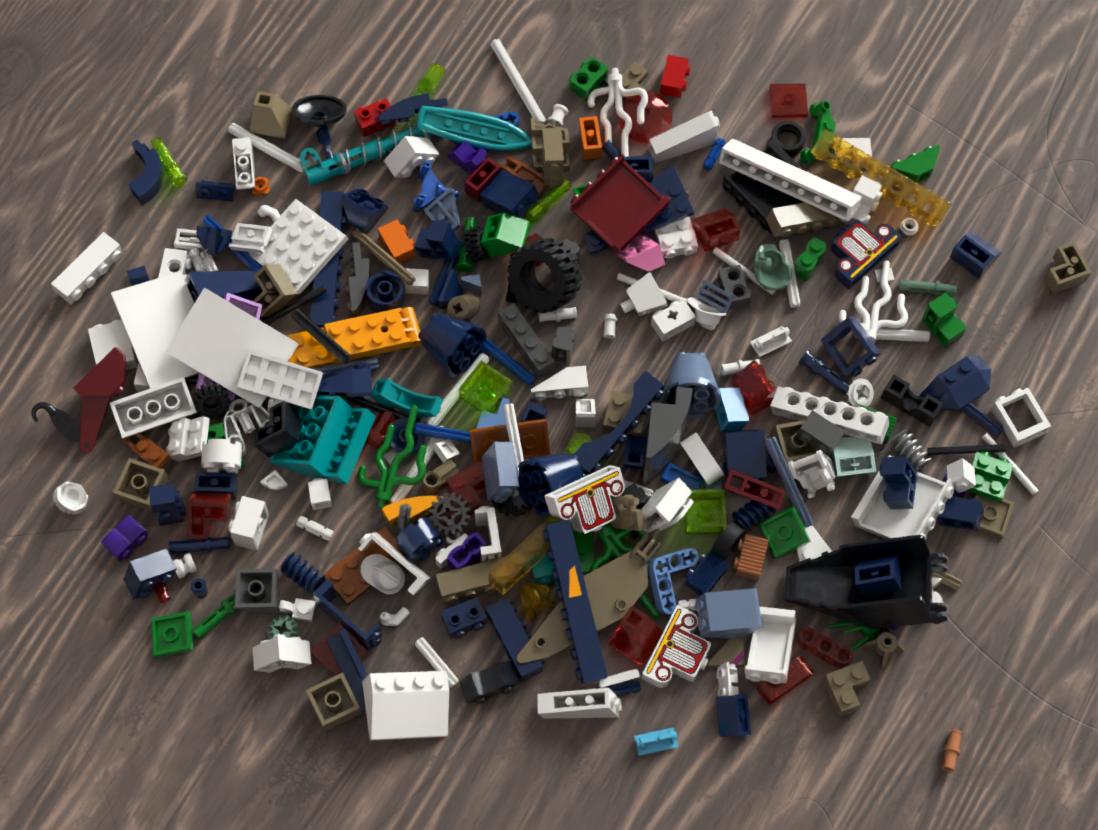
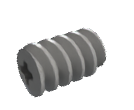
M906 429L891 440V445L896 446L895 450L900 452L899 456H906L915 471H918L925 467L932 459L931 457L924 458L927 452L920 453L923 446L916 447L918 439L911 440L914 434H907L908 429Z

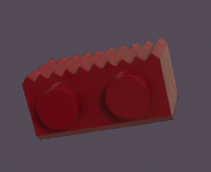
M487 157L464 181L465 193L479 201L481 198L479 194L500 173V165Z

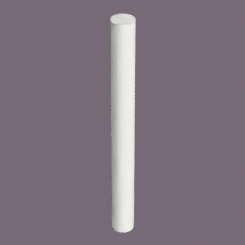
M716 247L714 249V255L730 266L740 265L742 271H745L747 278L763 288L756 280L753 272ZM765 290V291H767L768 293H770L771 295H773L776 290Z
M621 273L617 276V280L631 286L638 281ZM660 289L665 299L672 302H679L684 299L688 303L687 299Z
M988 433L982 436L987 445H998ZM995 452L999 458H1005L1010 464H1013L1012 473L1032 495L1039 491L1005 452Z

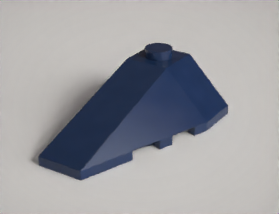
M356 362L355 365H349L323 375L317 395L325 392L329 396H336L340 393H347V397L372 396L370 364Z

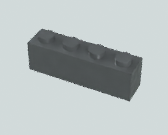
M513 303L498 312L499 324L538 380L554 371V359L516 305Z

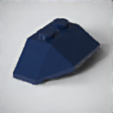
M979 355L966 356L937 375L921 392L920 397H925L928 394L944 403L941 408L942 410H961L990 390L991 368Z

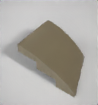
M531 118L533 169L537 172H543V128H561L564 157L563 171H570L568 129L556 127L550 123L536 122L535 118Z

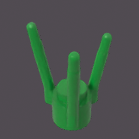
M847 621L827 625V628H837L857 624ZM859 625L844 630L845 634L860 630L862 635H866V637L850 647L848 651L852 652L866 641L875 638V633L879 632L880 629H870Z

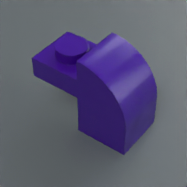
M464 140L462 143H458L447 156L457 166L472 174L485 160L484 157L487 155V152L483 148L475 150Z

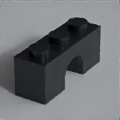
M893 374L883 390L881 399L931 427L944 403L928 394L925 397L915 395L909 389L910 384Z

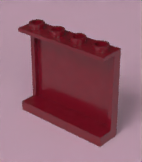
M623 154L619 158L615 157L610 162V167L606 171L604 169L600 171L597 179L593 183L589 182L584 187V192L580 195H575L570 201V210L617 255L670 205L671 198L666 194L662 196L624 160L625 156Z

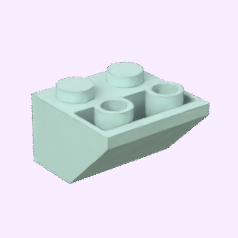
M852 436L840 439L832 451L836 477L876 472L874 451L870 441Z

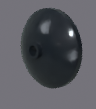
M328 95L307 96L297 100L292 106V114L298 121L314 127H325L337 123L347 113L346 104L341 99Z

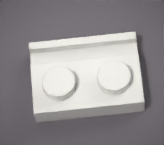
M237 223L231 238L232 243L229 244L231 250L264 254V247L268 244L272 229L269 226Z

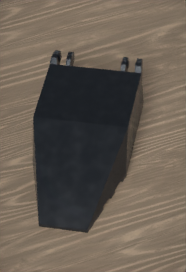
M923 535L844 544L839 546L840 549L828 553L826 551L821 553L822 556L812 560L808 558L786 567L785 601L870 629L925 623L940 624L948 620L947 613H943L948 610V605L943 602L932 603V572L936 574L947 572L948 566L943 563L948 561V556L943 553H930ZM899 554L901 590L862 597L855 585V567L862 560Z

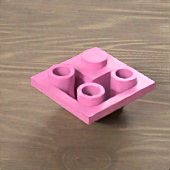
M643 235L636 237L634 241L617 255L627 263L648 272L665 265L660 245Z

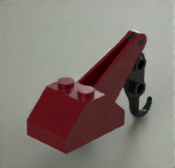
M114 347L73 387L82 396L81 426L65 411L57 409L47 402H39L33 406L31 411L32 419L37 422L36 412L39 409H45L53 425L68 440L79 442L83 452L92 451L111 396H118L125 389L123 385L126 383V355L118 347Z

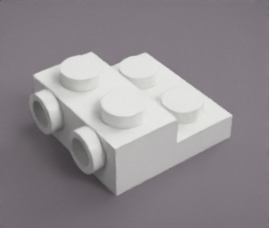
M690 217L654 230L663 258H673L683 254L691 255L697 252L698 244Z
M202 416L192 420L181 418L172 421L171 427L168 429L170 436L169 444L166 447V452L171 456V459L180 462L202 456V442L205 441L207 444L209 418Z

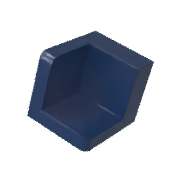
M529 402L520 422L546 419L547 408Z

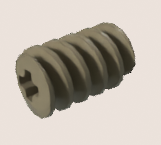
M466 294L452 298L448 303L447 310L450 317L463 320L474 317L480 311L481 304L475 295Z

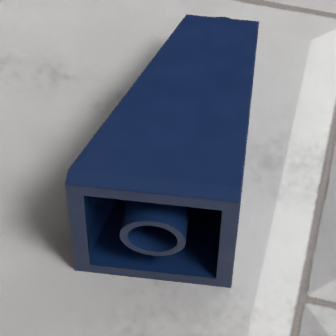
M192 271L188 273L187 287L194 303L204 288L223 299L226 293H230L253 301L263 292L254 277L258 271Z

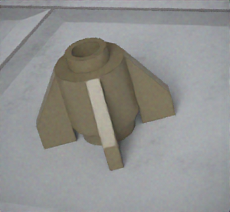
M888 628L882 629V634L877 640L866 642L863 645V649L875 650L877 655L881 656V668L886 667L887 659L893 652L903 653L905 651V647L897 641L893 634L889 633Z

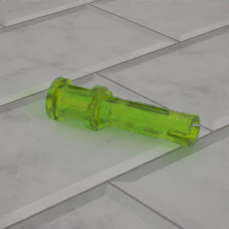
M154 138L151 144L156 149L165 167V174L169 175L172 186H182L187 181L186 175L182 174L179 163L173 160L162 138Z
M563 178V184L555 186L544 197L537 199L525 212V217L533 224L537 222V218L543 213H547L548 207L572 187L571 183L566 178Z

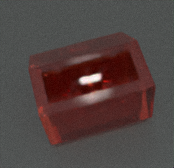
M726 208L691 219V223L705 252L739 240L741 229L734 214Z
M756 360L740 371L733 378L732 383L734 388H740L741 395L744 397V405L751 416L771 405L776 390L774 383L767 379L763 366L759 365Z

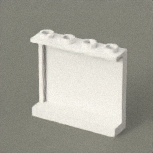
M878 472L851 517L855 527L884 539L923 535L926 540L927 533L935 526L937 516L944 511L946 501L953 496L954 488L952 481L948 478L945 483L917 472L913 509H890L883 500V492L886 491L887 484Z

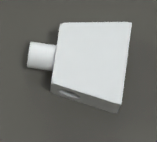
M650 272L626 290L629 299L620 303L624 313L635 309L638 316L668 307Z

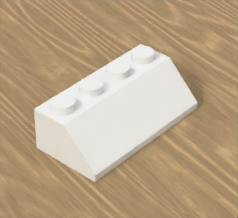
M184 377L110 402L122 439L197 413Z

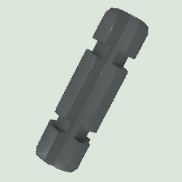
M409 504L400 506L397 536L409 526L411 514Z

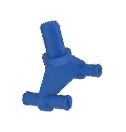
M426 161L419 169L420 174L418 178L423 180L421 193L413 201L414 206L412 209L414 212H419L421 208L437 199L448 189L443 187V183L438 181L431 170L432 164L429 161ZM453 189L455 193V198L457 200L459 196V191Z

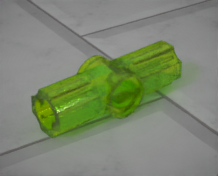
M437 63L431 64L425 76L419 80L418 88L413 96L429 93L431 100L435 95L434 91L446 72L445 69Z

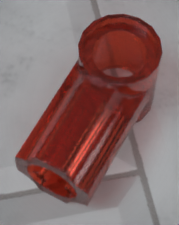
M382 410L371 427L365 443L379 449L384 442L388 425L395 422L397 417L387 410Z

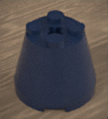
M434 313L430 318V322L420 331L418 337L421 339L422 346L443 371L453 378H458L459 374L467 371L477 357L483 353L484 349L481 347L487 335L485 330L478 325L444 314L438 315Z
M560 453L522 461L518 465V490L525 504L530 503L536 510V514L540 516L549 515L550 512L544 495L585 477L579 465V458L575 454Z

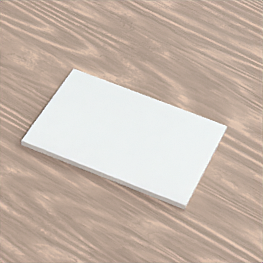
M181 271L111 292L112 299L149 388L182 377L185 379L199 374L195 369L165 352L194 305Z
M204 288L165 352L260 408L267 396L237 387L248 350L288 362L299 344Z

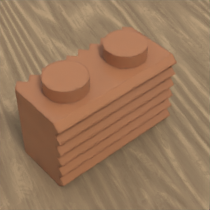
M747 534L744 540L740 539L738 551H741L740 558H735L733 569H737L736 576L759 581L769 540Z

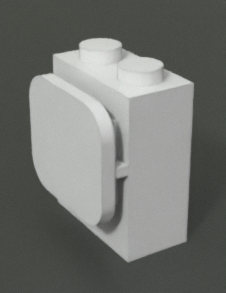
M680 478L657 489L641 509L645 533H650L657 528L662 531L677 523L693 504L691 498L687 499L692 491Z

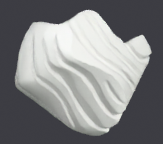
M67 481L55 489L53 501L62 512L75 515L85 509L88 495L80 484Z

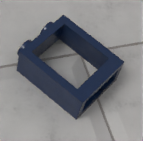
M847 317L821 339V342L845 376L856 377L863 372L862 369L876 362V357L881 354L855 317ZM853 331L867 353L849 367L835 347V344Z

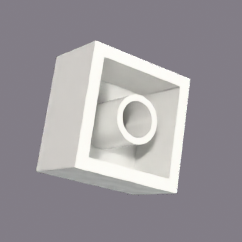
M242 496L241 501L237 502L235 506V519L231 520L229 524L231 538L236 546L258 551L269 517L265 501Z

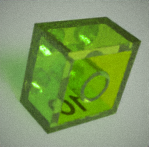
M480 361L460 386L459 398L481 413L485 411L494 414L499 408L502 398H506L512 391V380L483 361Z
M725 489L691 490L692 492L687 499L691 498L693 504L685 513V533L721 534L727 526Z

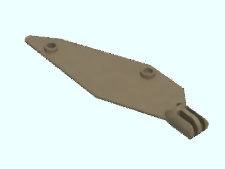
M647 532L632 551L583 576L597 631L622 619L648 587L647 562L661 544L657 542L646 555L656 540L651 537L643 548L639 550L650 535ZM561 601L516 657L519 663L550 657L572 645L571 640L568 641L565 629L568 627L566 621H563L561 616V609H563ZM539 638L544 641L542 646H539L537 643Z

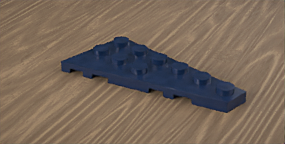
M674 164L649 183L662 196L666 194L671 198L670 205L638 236L694 215L693 208ZM592 230L584 236L591 255L610 248Z

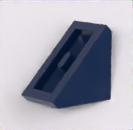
M453 269L450 270L438 299V308L441 310L448 307V303L452 298L464 295Z

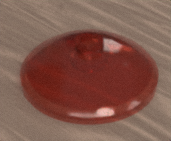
M646 91L648 103L644 111H648L650 114L644 115L643 124L637 123V107L641 101V96H630L622 102L624 112L632 119V129L628 137L639 143H649V139L668 131L671 127L672 110L669 103L664 97L652 91ZM618 116L619 125L623 131L625 121Z

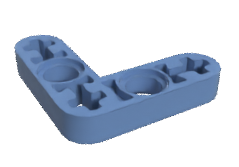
M695 549L678 550L652 558L648 562V573L656 608L659 613L672 614L674 612L676 600L670 573L696 565L699 555ZM690 554L691 558H689L688 560H683L682 557H687ZM672 557L676 559L675 567H672L670 564ZM658 564H663V565H664V567H659V568H657V570H656V566H657ZM660 581H663L665 584L664 591L659 589Z

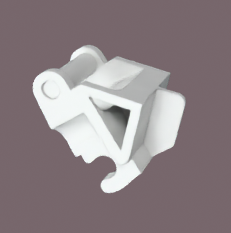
M818 450L816 454L797 461H788V467L793 478L800 481L803 489H807L808 498L815 497L816 490L826 486L828 492L835 489L833 479L836 478L833 461L826 454H823L822 450Z

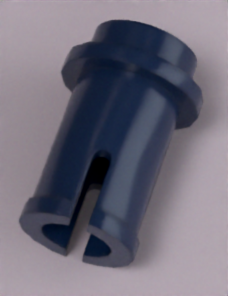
M610 140L602 145V149L611 158L610 161L615 157L621 156V151L619 152Z
M769 454L766 459V469L770 473H775L777 468Z
M202 579L194 580L191 583L192 592L200 599L207 596L208 591L205 581Z

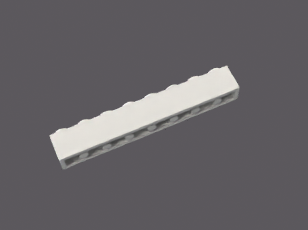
M731 139L722 147L719 163L845 221H849L858 212L862 197L735 139Z

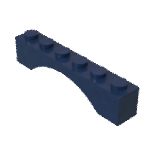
M645 371L634 383L632 403L623 421L604 437L583 443L574 453L579 458V465L582 471L587 475L601 469L603 460L605 458L609 459L613 455L614 447L617 444L621 445L627 438L626 433L630 429L634 430L640 421L638 419L642 415L649 413L652 402L660 400L663 396L664 384L648 371Z

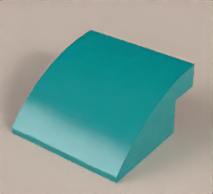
M317 395L312 410L293 405V408L299 412L300 442L271 456L269 462L308 477L323 478L329 482L348 484L376 416L367 408L351 407L339 396Z

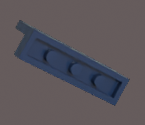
M344 628L326 640L353 692L361 712L366 710L362 681L367 677V674Z

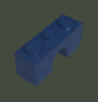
M173 483L149 487L150 505L153 512H156L159 525L183 522V515H186L185 504L182 501V497H180L179 490H175Z

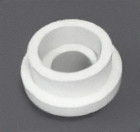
M906 218L900 224L901 232L907 236L915 235L919 228L917 221L913 218Z

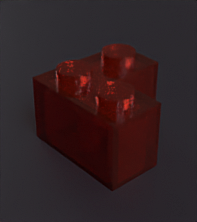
M480 461L446 479V488L449 493H456V498L462 495V501H469L466 507L472 508V510L468 512V515H474L475 510L482 507V501L476 492L486 487L484 470Z
M191 492L187 502L188 538L208 539L212 529V521L228 522L231 514V494Z

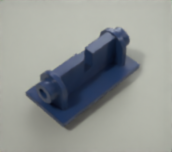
M204 180L195 183L196 198L233 201L235 185H231V183L215 184V182Z

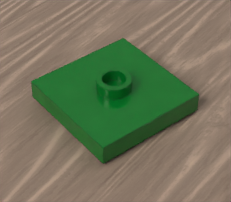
M794 506L759 524L765 538L769 540L768 545L775 559H779L811 542Z
M186 611L151 618L154 658L193 651L191 612Z

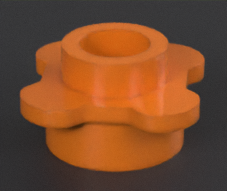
M263 177L255 178V188H253L252 194L256 196L262 193L268 194L270 192L268 187L269 179Z

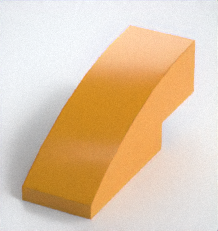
M417 496L394 502L382 508L383 516L388 525L392 527L398 524L400 506L409 504L411 507L410 523L413 524L417 520L431 514L429 509H434L431 503L438 502L437 496Z

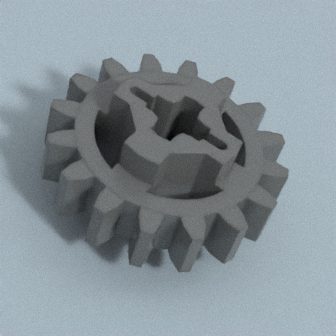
M444 493V498L437 496L438 502L431 503L434 509H429V512L433 513L429 520L435 521L433 527L439 526V533L445 530V535H449L451 531L453 535H457V529L463 532V525H470L467 519L472 518L471 515H468L472 508L466 507L469 501H462V495L456 498V493H451V496L448 493ZM452 501L457 502L461 507H455ZM443 504V508H442L441 512H439V509H440L441 505ZM450 511L457 512L451 515V517L443 516L449 513ZM461 515H463L461 521L458 524V519ZM440 520L446 521L449 527L443 525Z

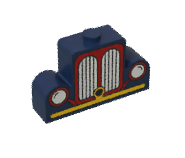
M855 220L846 229L842 228L831 246V252L840 259L835 269L836 279L850 290L863 276L899 246L902 236L888 224L878 225L873 233L859 220Z

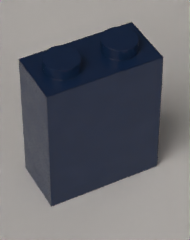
M502 170L479 194L485 207L499 214L504 212L521 218L540 197L534 184L505 170Z

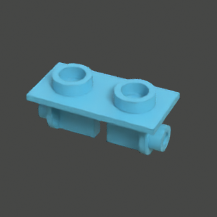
M674 727L634 736L639 756L678 748V737Z

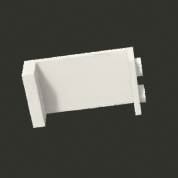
M377 532L365 534L359 542L361 546L358 549L360 551L367 550L375 541L417 577L408 591L412 595L419 593L430 577Z

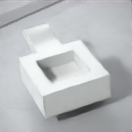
M296 598L295 604L281 600L279 609L283 613H293L292 619L312 622L316 602Z

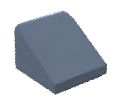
M479 274L461 277L462 288L482 294Z

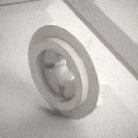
M863 378L852 380V384L848 385L849 391L846 393L849 396L848 402L853 407H860V405L868 407L874 396L871 383ZM856 390H861L860 393L863 397H858Z

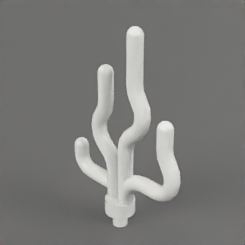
M612 68L611 74L608 75V87L593 90L588 97V107L594 108L597 96L609 94L608 101L600 112V121L604 126L605 143L608 140L612 143L611 123L607 119V113L615 103L616 113L625 121V127L621 134V155L623 154L626 157L629 156L628 135L632 129V119L623 110L622 96H641V101L637 107V123L643 124L648 95L642 88L624 89L622 86V75L619 74L618 68Z
M887 260L882 263L880 281L884 297L874 303L871 311V320L869 313L862 306V301L868 293V276L862 277L861 291L854 300L855 309L863 318V323L860 324L873 343L876 341L879 328H901L908 321V313L904 307V294H899L897 298V311L901 316L900 320L878 321L879 309L886 305L892 296L888 285L890 263ZM845 310L839 312L840 323L846 319Z

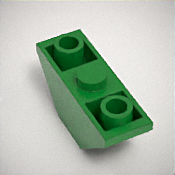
M939 144L934 147L929 146L918 154L913 153L902 161L897 160L893 162L888 175L912 184H917L930 178L940 150Z

